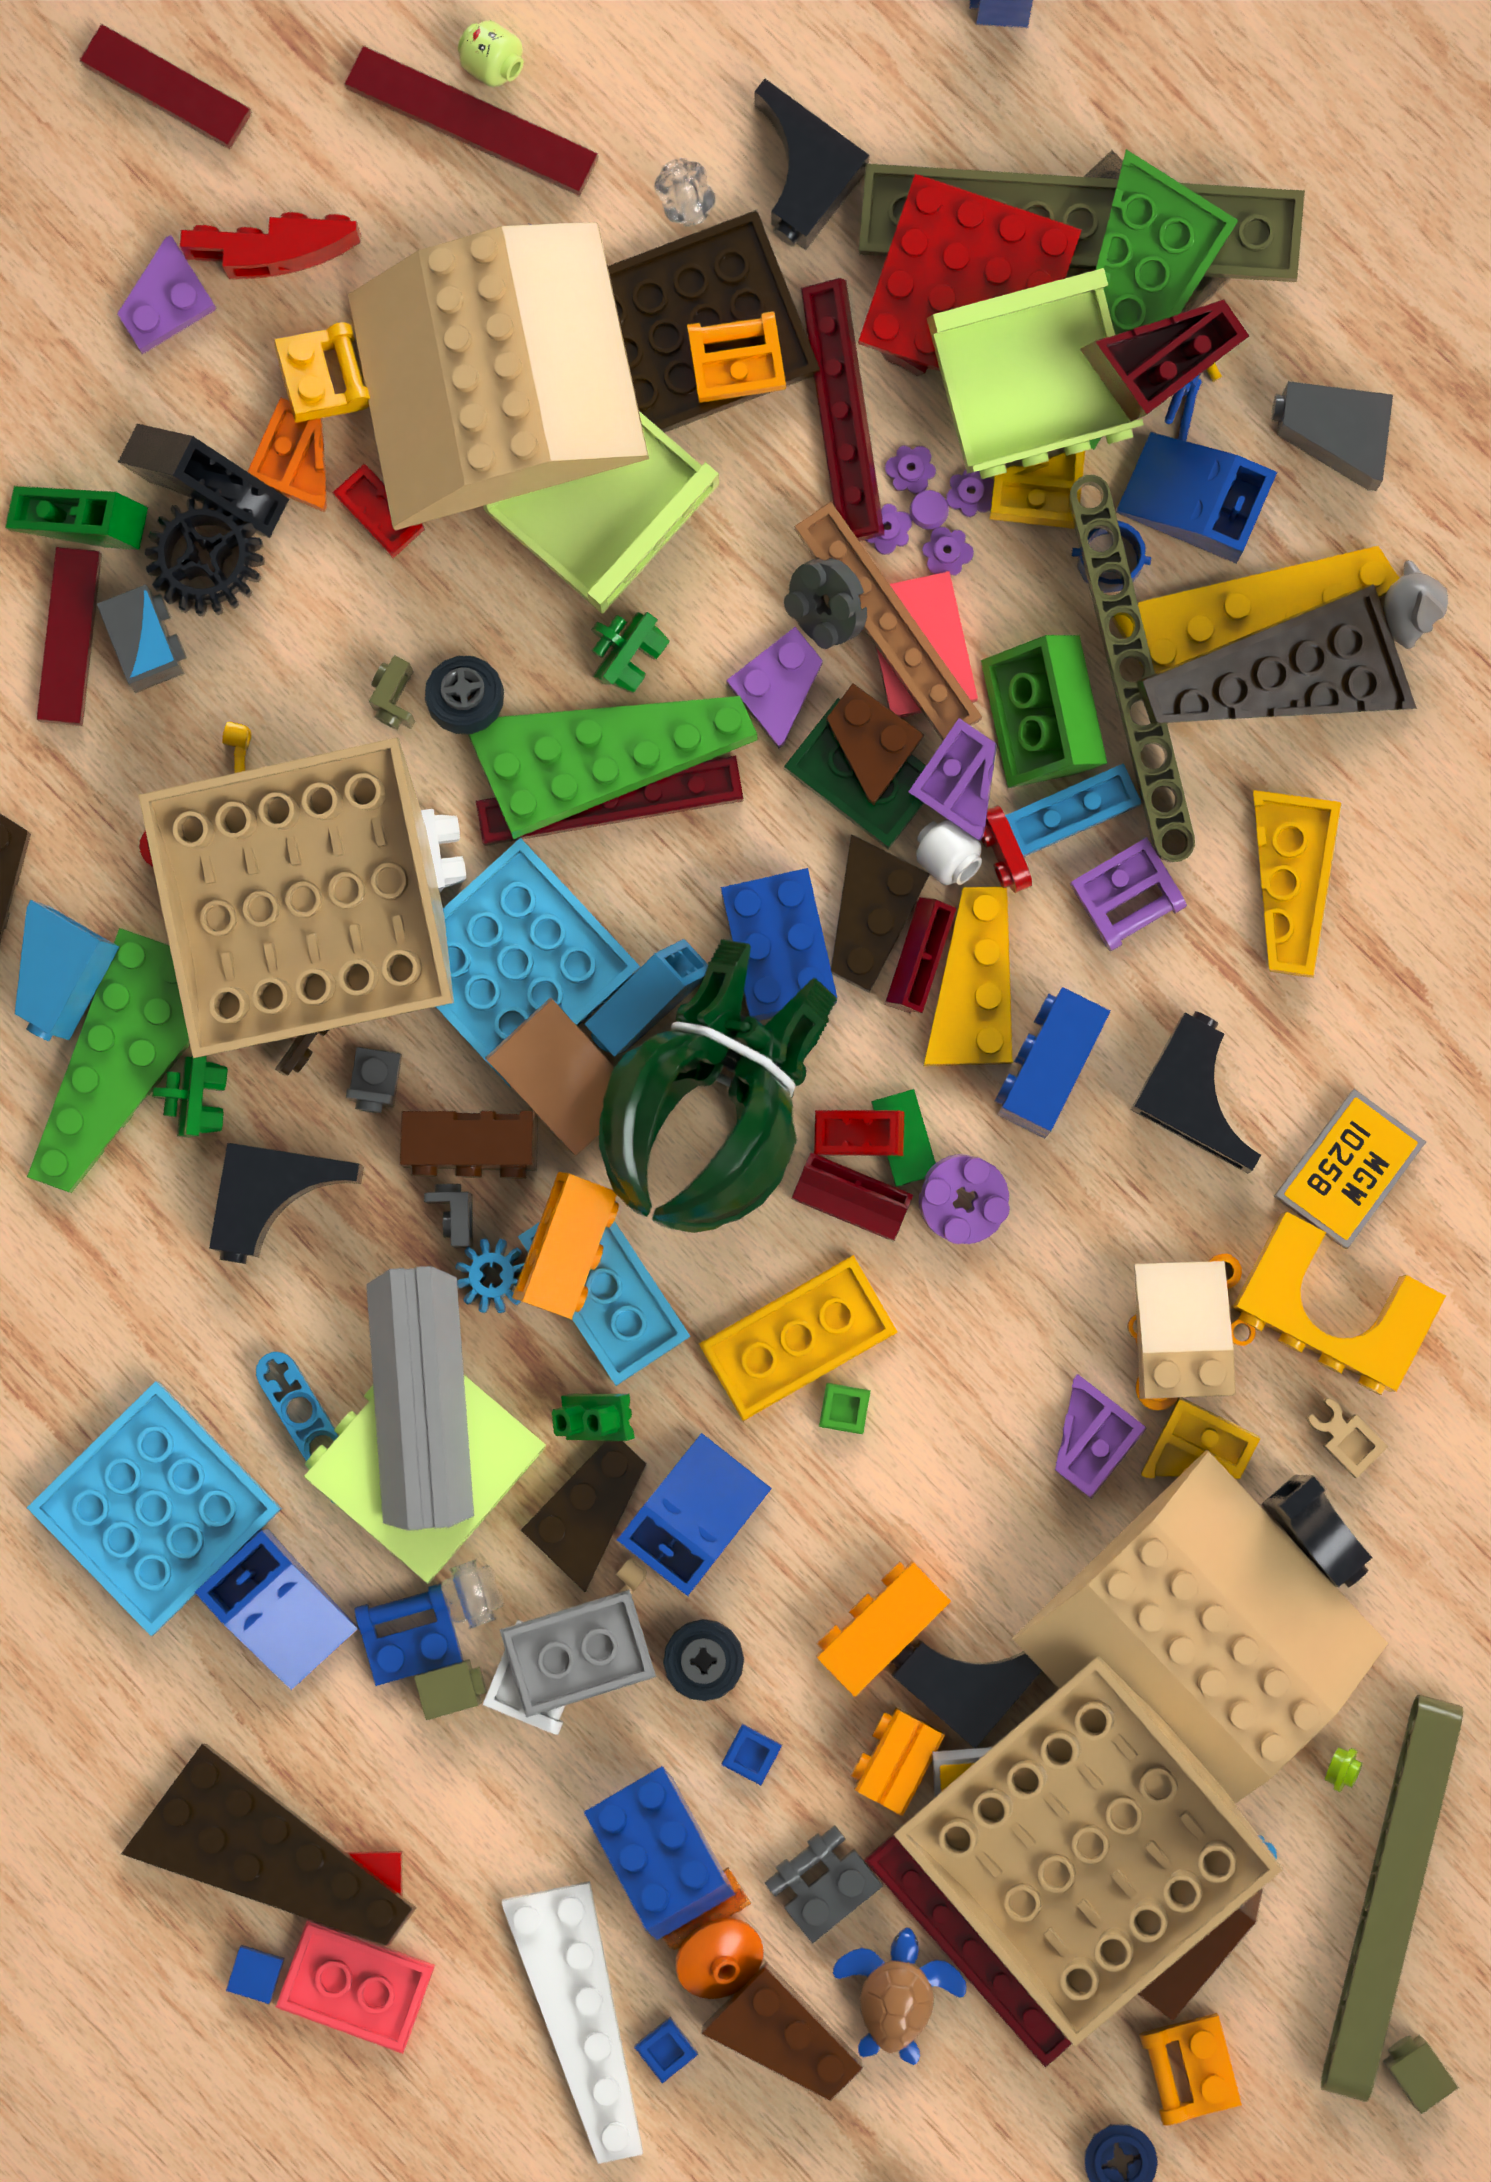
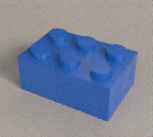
M808 868L721 887V895L732 941L751 945L744 988L749 1016L756 1018L758 1021L773 1018L812 978H816L838 998Z
M1064 987L1061 988L1056 997L1048 993L1034 1020V1023L1041 1026L1037 1036L1028 1034L1014 1062L1022 1065L1017 1076L1008 1074L996 1096L995 1102L1002 1105L997 1115L1045 1139L1052 1131L1111 1011Z
M663 1766L584 1811L643 1926L656 1940L666 1936L736 1894L676 1782Z

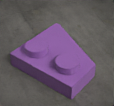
M959 718L913 784L909 793L980 841L985 832L997 743Z
M1077 1374L1073 1379L1068 1413L1065 1418L1063 1437L1055 1471L1092 1499L1147 1428Z

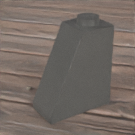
M1288 381L1282 395L1276 394L1274 398L1272 421H1279L1277 436L1367 490L1377 491L1382 483L1393 395Z

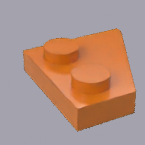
M280 397L247 472L282 495L325 513L327 509L323 418L295 423L289 400Z

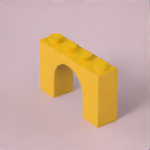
M1287 1211L1280 1214L1232 1306V1309L1241 1313L1238 1319L1254 1327L1257 1331L1262 1332L1266 1326L1280 1333L1278 1342L1299 1353H1302L1305 1347L1321 1355L1317 1362L1336 1373L1342 1374L1344 1368L1359 1375L1360 1378L1357 1383L1378 1395H1382L1384 1389L1389 1392H1396L1446 1295L1408 1275L1399 1276L1377 1320L1368 1330L1353 1338H1339L1328 1335L1310 1321L1301 1301L1303 1277L1326 1232Z

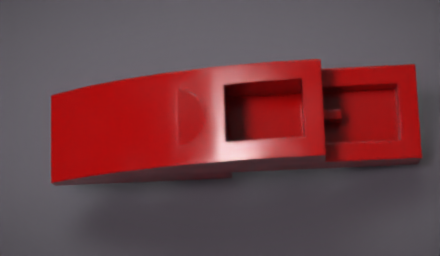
M285 212L281 214V217H269L268 234H263L262 230L253 227H240L237 229V232H219L220 230L214 226L197 225L193 227V230H181L180 248L186 260L223 262L222 266L228 279H256L299 272L340 256L361 243V232L357 221H351V218L348 216L329 214L325 216V219H307L305 214L297 212Z

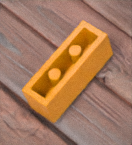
M557 1173L514 1290L513 1299L569 1319L573 1318L574 1312H579L582 1309L588 1293V1288L584 1285L590 1269L594 1270L598 1266L602 1257L603 1245L600 1244L605 1227H611L618 1213L619 1204L615 1202L617 1194L612 1189L569 1173Z
M913 1561L906 1567L901 1562H898L881 1579L886 1587L874 1599L867 1593L849 1611L854 1618L842 1630L835 1625L817 1642V1645L822 1650L816 1655V1658L854 1697L951 1602Z

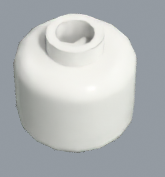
M944 820L939 824L933 821L926 825L919 833L917 841L920 844L916 852L917 861L940 883L944 885H950L955 882L958 885L963 884L980 868L982 858L979 857L981 854V843L950 820Z

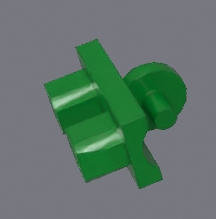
M637 612L621 636L619 633L627 621L619 615L615 616L608 627L600 622H596L591 630L600 639L592 649V652L603 658L610 646H612V649L592 677L601 684L615 685L627 692H635L646 675L645 672L630 662L635 652L639 649L651 659H657L670 642L662 631L655 626L658 619L649 612H645L644 615Z
M193 1056L184 1057L182 1089H179L181 1073L169 1071L167 1072L166 1088H153L152 1097L165 1099L163 1116L177 1117L178 1101H180L178 1137L191 1138L199 1136V1133L222 1131L223 1108L202 1106L203 1089L225 1090L228 1068L213 1062H206L207 1056L193 1058Z
M567 1394L561 1396L562 1407L552 1410L554 1434L556 1436H566V1440L628 1441L635 1439L634 1430L629 1423L632 1417V1410L629 1408L630 1394Z

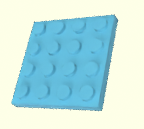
M519 838L443 908L454 1003L437 1006L436 1008L511 1088L505 1079L485 1059L489 1053L549 998H552L567 1016L579 1026L641 967L533 850Z
M155 1381L27 1507L150 1636H154L196 1594L195 1591L241 1550L282 1510L277 1502L159 1381Z

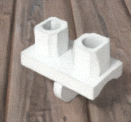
M434 809L421 810L427 830L438 888L441 893L445 887L462 883L466 879L463 857L441 859L439 844L459 841L458 817L434 815Z

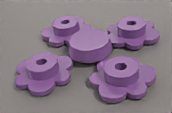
M901 446L897 450V457H891L886 462L885 471L889 477L894 479L893 486L896 490L904 491L908 488L911 493L918 495L913 498L910 504V515L903 511L897 512L893 504L884 505L881 510L883 525H890L891 529H884V536L865 541L875 543V548L879 553L884 555L890 554L895 550L896 545L902 547L908 543L909 536L907 532L910 530L913 520L921 528L934 529L931 533V542H927L923 546V554L929 558L927 562L929 571L933 574L950 571L951 575H958L962 570V564H967L972 560L973 548L965 542L964 532L955 530L951 533L949 529L940 526L948 517L949 506L953 509H961L966 517H973L977 511H990L991 492L993 491L994 481L989 477L981 479L979 471L967 474L965 469L963 475L955 474L951 477L950 486L952 489L947 493L945 499L936 491L926 490L928 479H932L936 474L935 466L930 463V451L923 446H917L912 450L908 446ZM909 466L915 467L913 471H909L907 468ZM974 489L975 493L969 494L967 491ZM945 548H950L951 552L945 553L943 550Z

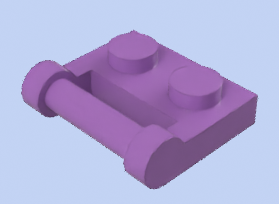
M1147 837L1070 883L1109 951L1122 945L1121 940L1170 911L1176 914L1187 907L1181 892ZM1158 885L1163 896L1112 925L1106 915L1108 912L1152 886Z

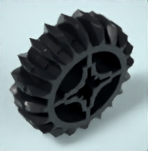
M189 498L186 504L188 511L184 513L181 512L177 505H172L171 512L175 518L171 522L163 516L158 518L157 522L164 529L163 533L157 531L149 532L148 537L158 546L145 549L146 557L156 560L146 566V571L150 576H158L152 585L157 592L166 590L164 600L168 604L175 603L180 599L179 609L181 612L187 613L193 603H195V610L198 616H205L207 605L211 604L215 614L221 615L223 613L221 602L227 600L232 608H237L239 603L234 596L240 591L246 597L252 595L251 589L245 582L247 580L260 582V574L251 567H259L265 564L264 557L254 553L263 548L264 545L261 538L252 537L256 532V526L254 525L253 527L251 522L241 524L234 515L226 516L224 511L219 508L215 511L206 502H203L202 509H198L195 500ZM213 525L224 528L229 533L224 536L219 533L213 537H204L195 528ZM184 535L187 549L177 559L178 564L171 568L173 549L177 541ZM195 542H198L203 550L207 549L215 572H212L207 564L203 565L198 555L199 551L194 544ZM239 545L237 565L232 574L226 579L223 573V563L226 558L233 554L232 549ZM198 576H205L210 578L215 586L198 589L186 586L180 581L186 577L191 580Z

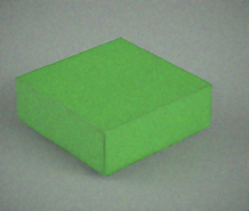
M826 1383L819 1427L863 1435L871 1390Z

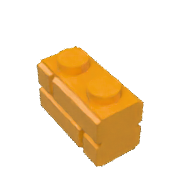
M896 1707L892 1715L886 1712L882 1714L872 1734L873 1737L878 1739V1742L871 1755L864 1752L861 1754L851 1777L857 1779L854 1786L855 1791L903 1816L933 1760L932 1752H937L945 1734L941 1730Z

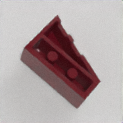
M1220 300L1094 341L1080 350L1130 421L1149 414L1247 339L1249 334L1226 301Z

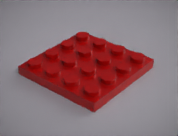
M915 174L858 344L940 372L927 318L940 312L1065 279L1082 229Z

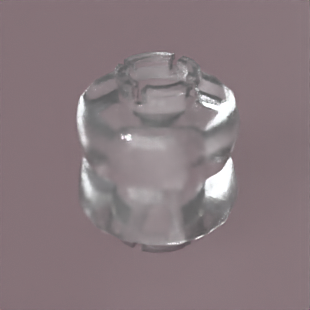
M680 158L678 163L677 159H674L663 166L661 173L655 180V192L663 201V211L670 222L682 223L684 226H691V222H693L694 226L707 219L709 212L715 205L716 196L708 184L706 170L700 163L688 161L685 158Z
M476 1559L450 1568L449 1571L452 1577L442 1581L441 1591L449 1602L451 1619L455 1623L468 1621L469 1629L496 1620L493 1611L503 1607L504 1597L496 1586L494 1569L490 1565L478 1568Z

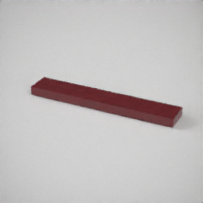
M365 46L362 47L344 83L345 88L351 92L578 196L581 195L598 160V153Z
M837 278L801 288L808 340L820 368V371L814 374L833 505L858 541L884 536L885 532L847 282L843 278Z
M736 756L705 761L515 839L512 838L495 797L477 800L476 807L482 842L484 846L516 841L519 838L528 839L744 801L737 758Z
M893 1834L864 1859L1045 2068L1072 2044Z

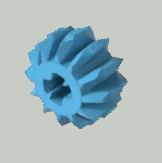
M481 1239L480 1247L483 1254L479 1256L475 1250L467 1247L464 1252L473 1260L472 1265L469 1266L463 1262H457L455 1268L457 1270L469 1273V1278L457 1280V1288L473 1287L463 1299L466 1304L473 1303L479 1295H482L479 1303L480 1312L487 1313L490 1301L494 1299L497 1312L504 1313L506 1306L503 1297L507 1296L515 1305L521 1303V1301L512 1298L514 1293L512 1290L519 1280L516 1279V1274H521L524 1263L513 1266L512 1263L520 1258L522 1251L519 1248H515L504 1257L507 1248L506 1240L499 1239L495 1253H492L488 1239ZM496 1264L501 1265L503 1268L499 1275L503 1280L501 1285L496 1287L490 1283L489 1288L485 1287L482 1283L486 1279V1275L483 1272L484 1268L490 1265V1267L496 1269Z

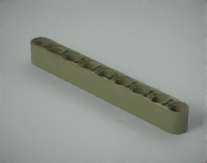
M1084 475L1078 478L1071 488L1068 496L1069 507L1152 846L1159 858L1167 862H1180L1188 858L1193 852L1195 836L1167 723H1150L1141 726L1132 720L1130 716L1131 706L1133 703L1143 700L1136 682L1126 681L1122 678L1119 670L1120 664L1124 659L1135 658L1141 662L1144 669L1141 679L1155 674L1115 508L1107 482L1096 475ZM1089 485L1096 487L1101 494V503L1095 508L1083 507L1077 499V491L1081 487ZM1094 529L1106 530L1112 538L1111 547L1104 552L1093 550L1088 544V534ZM1105 572L1118 574L1123 584L1121 592L1116 595L1104 594L1098 586L1100 575ZM1116 615L1127 616L1133 624L1131 636L1125 639L1114 637L1109 630L1110 619ZM1147 744H1156L1163 749L1165 759L1163 764L1157 769L1148 768L1142 763L1141 751ZM1158 787H1167L1174 793L1175 803L1168 812L1158 811L1152 805L1151 796ZM1175 829L1180 831L1185 837V848L1178 855L1168 854L1162 847L1163 835L1169 830Z
M1417 1695L1414 1699L1321 2078V2090L1365 2102L1371 2096L1461 1729L1463 1707L1460 1705L1422 1695Z

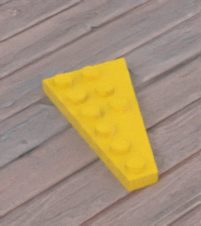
M1378 545L1137 603L1154 672L1157 673L1365 585L1374 584L1378 597L1381 598L1387 594L1390 586L1400 578ZM1116 615L1111 618L1124 639L1131 636L1133 624L1127 616Z

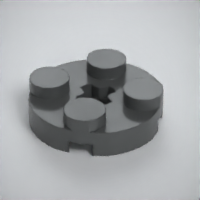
M816 558L802 564L793 573L789 585V594L784 598L785 610L789 616L796 619L802 630L820 648L828 649L855 638L861 633L867 620V607L861 609V601L858 596L864 593L862 585L855 573L840 560ZM825 594L828 595V597L830 598L828 602L829 607L826 605L824 600Z

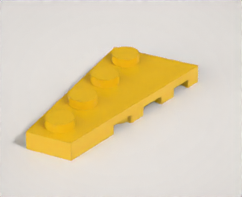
M1253 790L1269 971L1314 978L1342 805L1341 802Z
M963 887L923 1066L1012 1064L1007 887Z

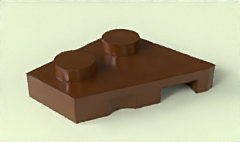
M852 683L826 720L835 739L839 742L851 770L854 771L865 792L864 795L873 806L924 738L922 732L854 683Z

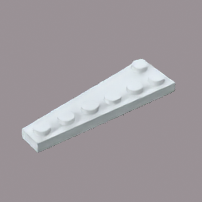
M590 1881L503 1899V1910L598 2164L643 2155Z

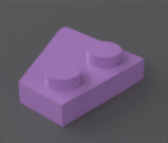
M170 235L164 239L117 314L141 353L144 354L215 311L216 307Z
M794 627L726 680L730 689L736 696L741 697L746 709L778 749L785 744L791 727L806 700L809 689L822 666L823 660L799 630Z

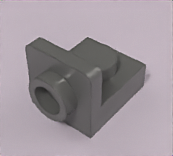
M356 1048L351 1085L346 1093L348 1100L356 1102V1110L382 1113L383 1106L394 1107L402 1059L400 1053Z
M436 1184L435 1192L424 1193V1202L427 1204H450V1211L443 1212L444 1238H451V1246L454 1248H473V1195L469 1192H461V1184Z

